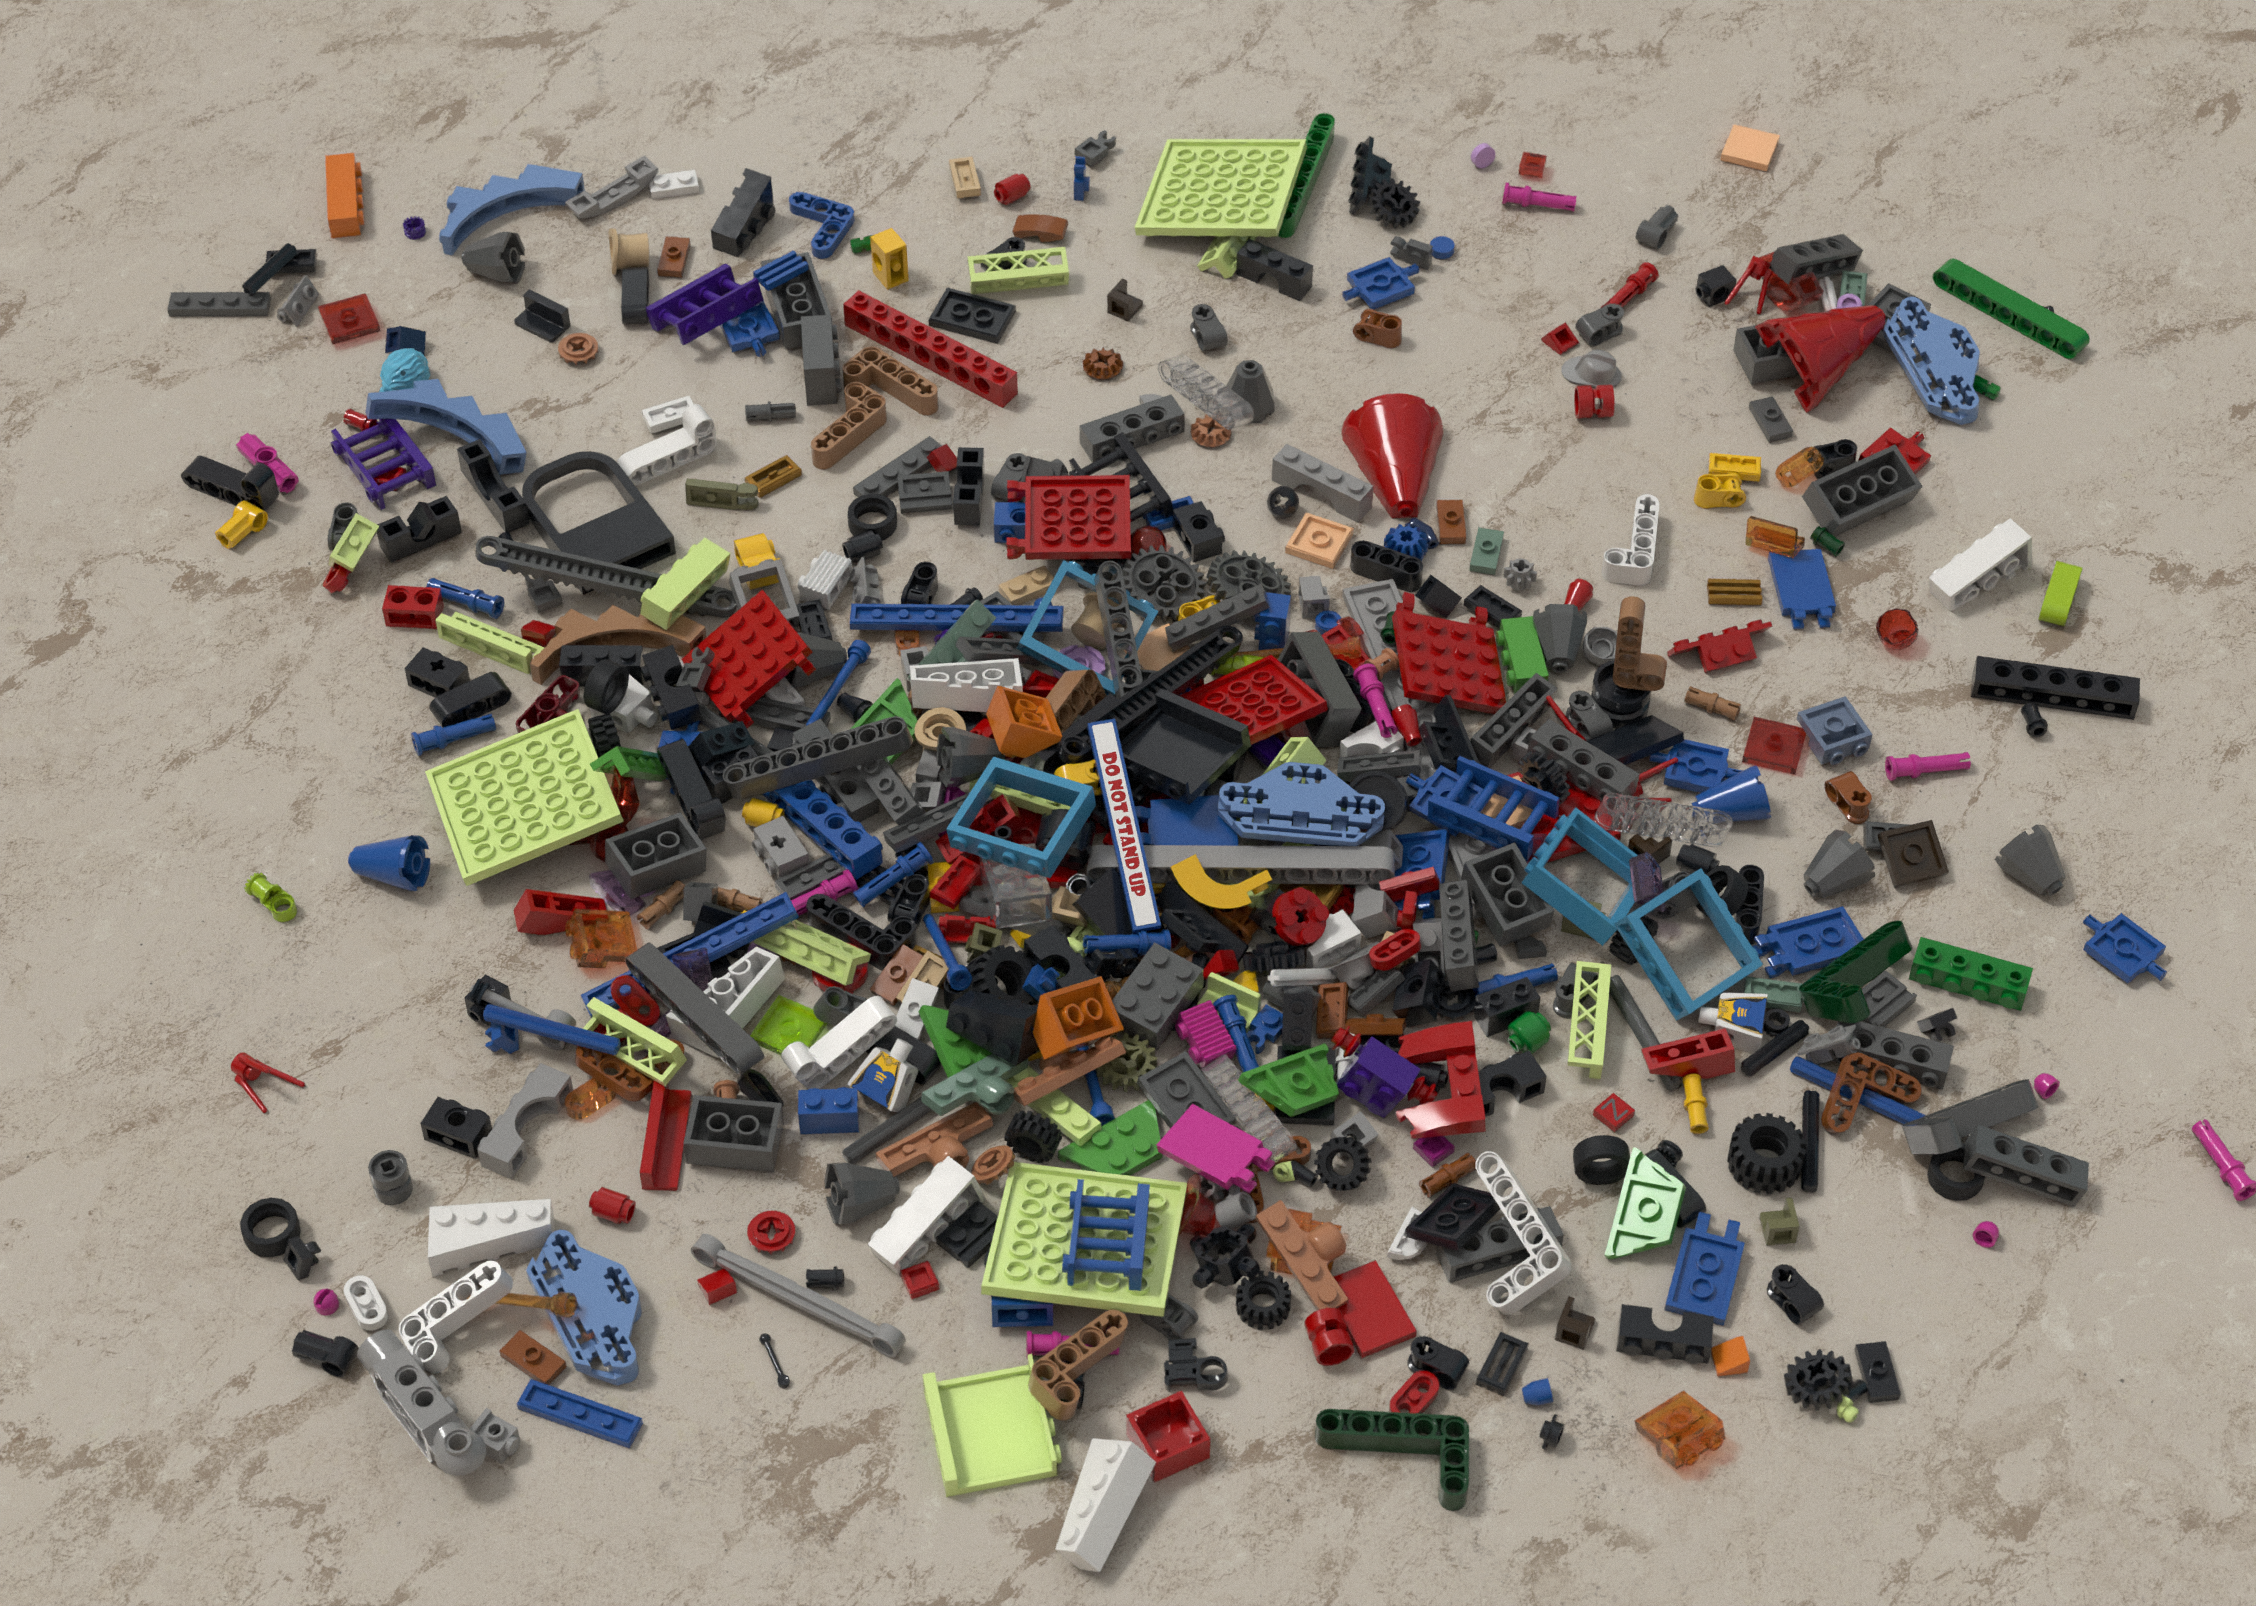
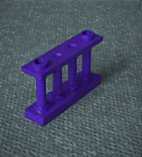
M725 263L647 306L646 311L653 330L658 332L671 324L676 327L681 344L686 345L761 303L764 299L758 279L754 278L740 285L735 282L731 266Z
M379 419L377 425L346 439H343L336 429L331 430L333 437L331 447L336 456L340 455L365 488L370 502H375L380 510L386 508L383 498L384 494L415 480L417 482L421 481L427 490L436 486L433 467L396 419ZM378 435H386L388 437L387 441L358 454H354L351 450V447ZM390 450H398L400 456L368 470L362 464ZM403 465L406 467L410 466L412 470L381 485H378L373 479Z

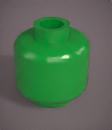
M1530 1011L1525 1012L1509 1024L1508 1043L1516 1052L1522 1051L1524 1053L1530 1050L1531 1053H1534L1550 1040L1549 1032L1551 1031V1026L1542 1014Z

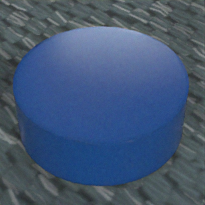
M1438 236L1431 240L1430 245L1433 246V257L1447 259L1454 254L1455 244L1449 237Z
M1322 611L1315 618V629L1321 635L1339 624L1342 626L1341 616L1334 611Z

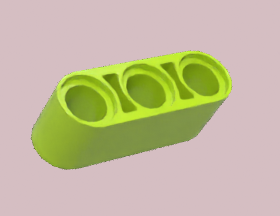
M2056 561L2038 620L2065 626L2083 567Z

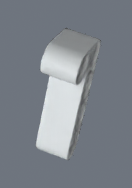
M693 404L684 410L682 414L683 428L628 451L619 457L617 463L635 486L704 457L715 449L717 445L715 424L701 405Z
M1644 494L1636 500L1630 549L1610 548L1605 551L1601 574L1606 581L1643 586L1650 582L1654 563L1659 500L1655 496Z
M881 996L870 997L810 1048L800 1041L791 1043L783 1050L781 1058L795 1078L808 1089H820L887 1034L896 1025L897 1017Z
M486 1261L406 1316L399 1325V1333L410 1354H417L423 1362L425 1370L429 1373L437 1374L442 1372L449 1364L450 1357L441 1340L506 1296L513 1287L512 1277L497 1262Z

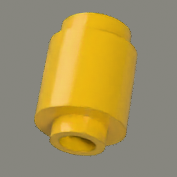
M756 798L746 802L742 810V818H745V824L753 827H758L785 814V810L779 808L778 804Z

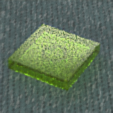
M778 995L750 1036L759 1046L781 1055L783 1050L794 1042L800 1041L810 1048L828 1023L818 1020L813 1009Z

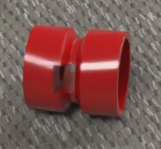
M1612 384L1597 385L1595 389L1591 385L1576 386L1574 391L1576 418H1592L1593 414H1596L1598 418L1613 417L1615 398ZM1595 398H1598V404H1595Z
M1320 1309L1306 1318L1304 1326L1308 1338L1312 1342V1350L1318 1364L1332 1366L1340 1364L1352 1356L1354 1346L1350 1334L1346 1331L1347 1326L1343 1314L1339 1309Z

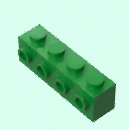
M1920 937L1909 980L2021 1011L2033 968Z

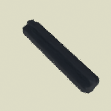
M290 243L285 244L242 284L243 291L250 296L254 295L297 254L296 247Z
M1803 1020L1793 1023L1743 1060L1740 1067L1742 1072H1745L1747 1076L1757 1073L1808 1035V1030L1810 1029L1808 1024H1805Z

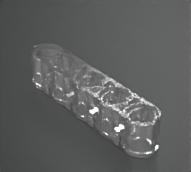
M1180 354L1160 361L1158 371L1161 379L1224 428L1231 430L1253 421V409L1246 400L1186 355Z
M1618 793L1606 794L1594 817L1595 822L1607 830L1661 839L1669 836L1673 841L1709 847L1721 846L1733 826L1732 818L1723 811Z
M1223 1054L1201 1069L1203 1075L1245 1132L1261 1140L1264 1148L1273 1153L1270 1157L1271 1160L1276 1163L1298 1149L1291 1134L1263 1099L1238 1081L1241 1072L1226 1054Z

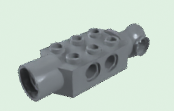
M381 1330L368 1337L361 1344L357 1357L369 1372L381 1399L430 1463L435 1460L437 1466L442 1471L454 1476L466 1475L475 1471L482 1465L486 1457V1444L481 1436L475 1431L470 1430L463 1420L457 1417L458 1409L449 1396L446 1398L440 1393L442 1389L433 1375L428 1377L425 1374V1366L417 1354L411 1355L392 1330ZM464 1447L461 1450L455 1451L456 1448Z

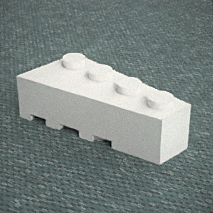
M2011 518L2003 524L1996 525L1988 535L1977 539L1969 549L1955 555L1951 562L1943 568L1936 569L1929 577L1930 593L1950 611L1975 599L1980 590L1989 591L1995 588L1997 581L2003 577L2009 580L2016 576V570L2020 568L2027 570L2032 567V537Z
M1018 658L910 666L913 708L933 709L944 707L959 711L987 712L997 685L1023 692Z
M755 947L728 968L729 972L718 979L715 977L707 984L708 988L703 991L742 1029L785 980L780 957L759 947ZM672 1012L666 1015L673 1038L719 1058Z
M949 1156L943 1162L936 1164L927 1180L923 1184L917 1185L906 1203L894 1210L891 1219L885 1226L873 1233L868 1246L874 1256L900 1276V1270L911 1267L927 1253L928 1244L931 1241L936 1242V1237L977 1200L983 1203L986 1200L975 1176Z
M551 1199L430 1207L428 1261L432 1277L443 1275V1271L457 1267L458 1270L468 1268L470 1263L481 1260L500 1259L499 1256L510 1252L519 1254L543 1247L549 1235L555 1231V1218Z
M1092 1438L1055 1550L1080 1570L1100 1572L1156 1462L1131 1441Z

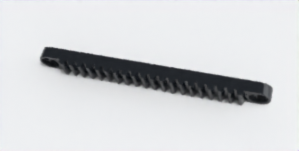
M1223 626L1065 736L1061 741L1058 752L1061 760L1067 764H1077L1086 761L1090 757L1094 758L1087 728L1088 723L1115 719L1119 737L1122 738L1125 732L1129 733L1132 727L1136 728L1139 722H1142L1157 708L1155 694L1158 691L1164 689L1179 696L1180 693H1185L1187 688L1190 689L1194 683L1197 684L1201 678L1204 679L1207 674H1211L1214 668L1217 670L1221 664L1224 665L1228 658L1239 651L1243 641L1242 633L1235 627ZM1223 637H1229L1235 642L1228 643L1223 640ZM1067 747H1075L1080 753H1071L1067 750Z

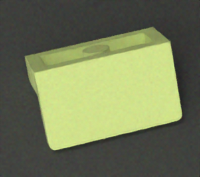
M356 513L329 557V566L334 567L337 563L353 572L379 530V525Z
M1211 972L1208 976V989L1198 1002V1005L1209 1000L1212 1001L1213 1005L1217 999L1223 996L1236 995L1241 1016L1245 1017L1247 1022L1245 1027L1246 1033L1249 1032L1250 1023L1261 1011V995Z

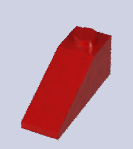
M1001 794L979 811L969 829L995 836V829L997 827L1007 826L1011 829L1013 835L1028 824L1016 804L1004 794ZM947 833L935 841L949 865L953 864L960 855L965 858L973 855L950 847Z
M532 889L524 891L513 910L518 932L538 935L607 924L609 921L605 901L602 898Z
M1726 1028L1641 1049L1650 1074L1680 1077L1698 1074L1703 1079H1709L1735 1072V1050Z

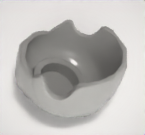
M1593 627L1583 640V653L1588 661L1601 666L1604 663L1615 660L1617 632L1608 627Z

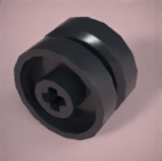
M1611 660L1602 664L1595 671L1591 696L1609 716L1613 728H1620L1647 717L1652 691L1617 686L1613 682L1615 660Z
M1368 771L1358 775L1349 784L1359 794L1375 795L1383 800L1385 804L1383 829L1379 832L1387 829L1394 830L1404 821L1408 812L1409 798L1405 787L1395 777L1382 771ZM1356 808L1355 814H1359L1360 808Z

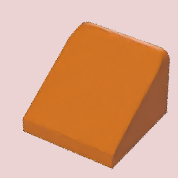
M1743 1336L1735 1337L1712 1347L1711 1354L1717 1376L1748 1373L1750 1358Z

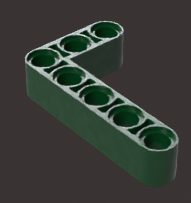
M1891 921L1884 924L1800 985L1799 992L1808 1014L1813 1017L1846 1023H1857L1869 1017L1871 1012L1861 987L1896 963L1913 948L1903 922Z
M1324 1409L1317 1415L1315 1441L1322 1448L1439 1455V1503L1449 1511H1458L1465 1506L1469 1486V1425L1462 1417L1455 1415ZM1325 1427H1331V1428H1333V1429H1335V1430L1328 1431V1430H1325L1324 1428H1325ZM1363 1429L1365 1432H1357L1355 1430ZM1386 1431H1395L1397 1433L1389 1434ZM1424 1432V1433H1427L1428 1435H1427V1436H1422V1435H1419V1434H1417V1433ZM1449 1434H1456L1460 1437L1454 1438L1449 1436ZM1454 1461L1459 1463V1465H1452L1448 1462ZM1449 1489H1456V1490H1458L1459 1492H1458V1493H1452V1492H1449L1448 1490H1449Z

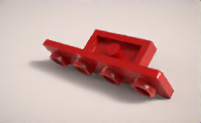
M1762 619L1747 623V628L1738 630L1737 626L1722 630L1723 634L1714 636L1713 632L1697 637L1698 641L1689 643V639L1680 640L1673 643L1674 647L1667 651V655L1671 657L1698 650L1705 673L1752 661L1757 656L1750 635L1767 631L1773 627L1772 622L1762 623Z

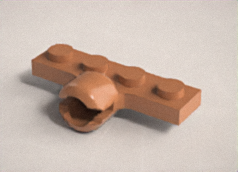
M1104 1037L1094 1043V1047L1086 1051L1067 1052L1046 1060L1042 1056L1039 1068L1043 1073L1036 1077H1027L1021 1080L1018 1086L1014 1088V1099L1023 1106H1026L1125 1054V1048L1122 1042L1117 1039Z
M974 1102L876 1152L877 1162L884 1170L891 1171L893 1177L922 1162L927 1161L935 1166L939 1162H943L948 1156L963 1168H966L969 1163V1155L967 1154V1149L961 1143L992 1127V1117L977 1102Z
M1282 1200L1256 1215V1221L1317 1311L1324 1308L1338 1309L1348 1302L1347 1296L1327 1267L1330 1262L1343 1255L1347 1247L1341 1232L1333 1223L1325 1222L1310 1232H1304Z

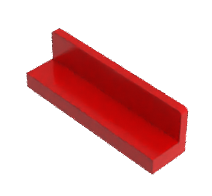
M654 1080L640 1166L642 1190H678L684 1152L683 1143L692 1099L690 1090L668 1089V1084L663 1086Z

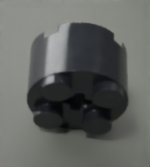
M1054 809L1050 815L1046 816V813L1042 815L1034 847L1036 850L1044 851L1068 813V809ZM1091 819L1089 823L1085 822L1059 866L1080 871L1083 869L1084 864L1088 862L1096 832V826Z

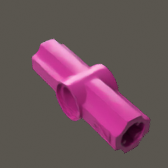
M246 433L240 437L239 442L236 444L237 450L253 466L256 463L267 465L275 475L280 492L289 493L295 489L296 484L299 482L298 476L278 457L275 448L266 446L255 434Z

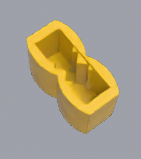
M764 533L734 540V553L739 567H752L759 565L760 562L767 559H773L774 561L780 559L775 558L773 541L771 539L767 540ZM775 574L746 583L748 588L752 590L779 583Z

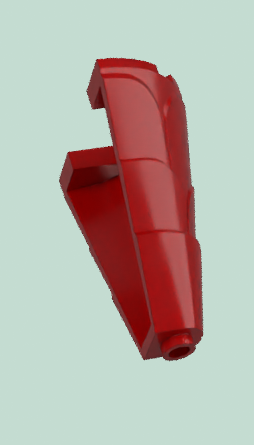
M1875 305L1837 308L1828 312L1769 319L1758 324L1755 328L1767 348L1779 341L1781 342L1805 383L1793 392L1805 412L1808 413L1819 405L1834 384L1844 376L1853 362L1863 355L1884 327L1885 314L1882 309Z
M1393 393L1373 397L1364 401L1363 406L1357 411L1352 410L1348 414L1341 430L1342 440L1357 461L1360 470L1370 484L1373 485L1374 494L1392 519L1417 518L1429 488V478L1436 463V455L1443 438L1441 416L1434 406L1427 405L1425 399L1414 395Z

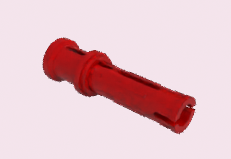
M1649 262L1642 263L1639 266V270L1635 274L1629 275L1626 284L1601 308L1607 304H1618L1623 308L1636 294L1644 293L1647 285L1659 278L1656 267Z

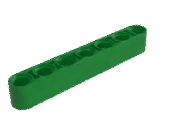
M1320 113L1316 115L1305 138L1307 149L1278 233L1280 238H1289L1295 234L1332 146L1335 118L1331 114Z
M1955 258L1947 260L1933 273V281L1940 289L2064 358L2073 359L2090 342L2088 333L2081 327Z

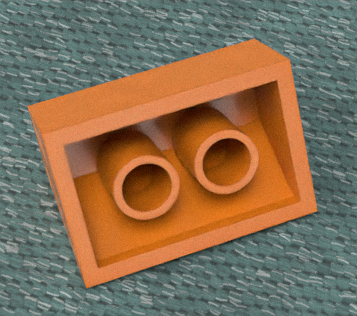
M997 685L986 715L999 752L1011 758L1016 756L1027 758L1061 741L1062 734L1048 699Z
M1100 976L1042 994L1039 999L1033 1035L1043 1059L1046 1060L1092 1045L1097 1040L1111 1037L1124 1030L1103 978Z

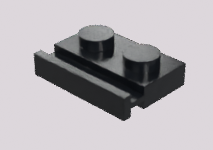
M977 1200L936 1237V1244L957 1261L963 1262L964 1266L968 1269L991 1247L998 1216Z

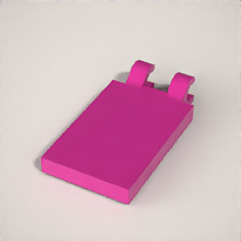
M1194 1104L1186 1110L1156 1145L1159 1153L1227 1190L1235 1184L1245 1192L1250 1193L1257 1183L1251 1180L1255 1175L1247 1167L1253 1163L1263 1171L1268 1172L1275 1164L1270 1159L1273 1153L1264 1148L1261 1140Z

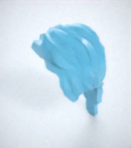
M412 348L392 352L381 367L382 387L379 392L412 389L414 381L429 380L431 372L426 357L421 352Z

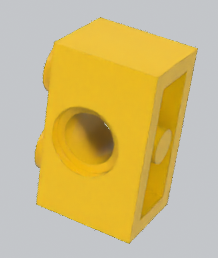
M893 228L870 236L873 274L884 287L889 290L909 281L906 243Z

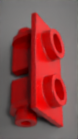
M945 914V916L939 917V927L947 942L966 943L969 935L973 933L975 923L997 929L996 919H991V916L965 919V916Z

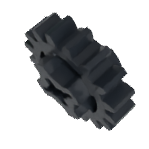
M1391 178L1389 183L1382 179L1381 183H1376L1369 193L1367 206L1372 207L1371 214L1378 215L1376 221L1384 220V226L1387 227L1389 223H1392L1395 229L1399 224L1405 228L1407 223L1412 224L1420 211L1418 208L1420 201L1415 200L1418 194L1410 192L1411 186L1404 187L1402 180L1399 184H1396L1394 178Z
M1537 750L1534 752L1530 751L1518 762L1520 766L1518 772L1523 775L1521 778L1523 782L1559 797V805L1568 799L1567 797L1571 794L1568 791L1571 787L1566 783L1568 778L1561 774L1562 768L1553 759L1550 761L1547 759L1545 753L1540 755Z
M1284 941L1258 944L1256 949L1242 955L1245 970H1250L1251 972L1259 970V974H1264V976L1270 975L1271 971L1275 969H1292L1305 963L1303 947H1289V943H1284Z
M1818 1349L1816 1355L1806 1351V1358L1802 1359L1796 1356L1794 1358L1796 1365H1787L1788 1373L1784 1374L1787 1395H1792V1400L1795 1404L1802 1401L1804 1409L1808 1408L1810 1404L1814 1405L1815 1410H1819L1822 1404H1825L1830 1409L1832 1408V1401L1835 1400L1838 1403H1842V1394L1850 1395L1849 1386H1853L1850 1365L1845 1364L1843 1356L1835 1359L1834 1351H1830L1827 1355H1823L1821 1349Z

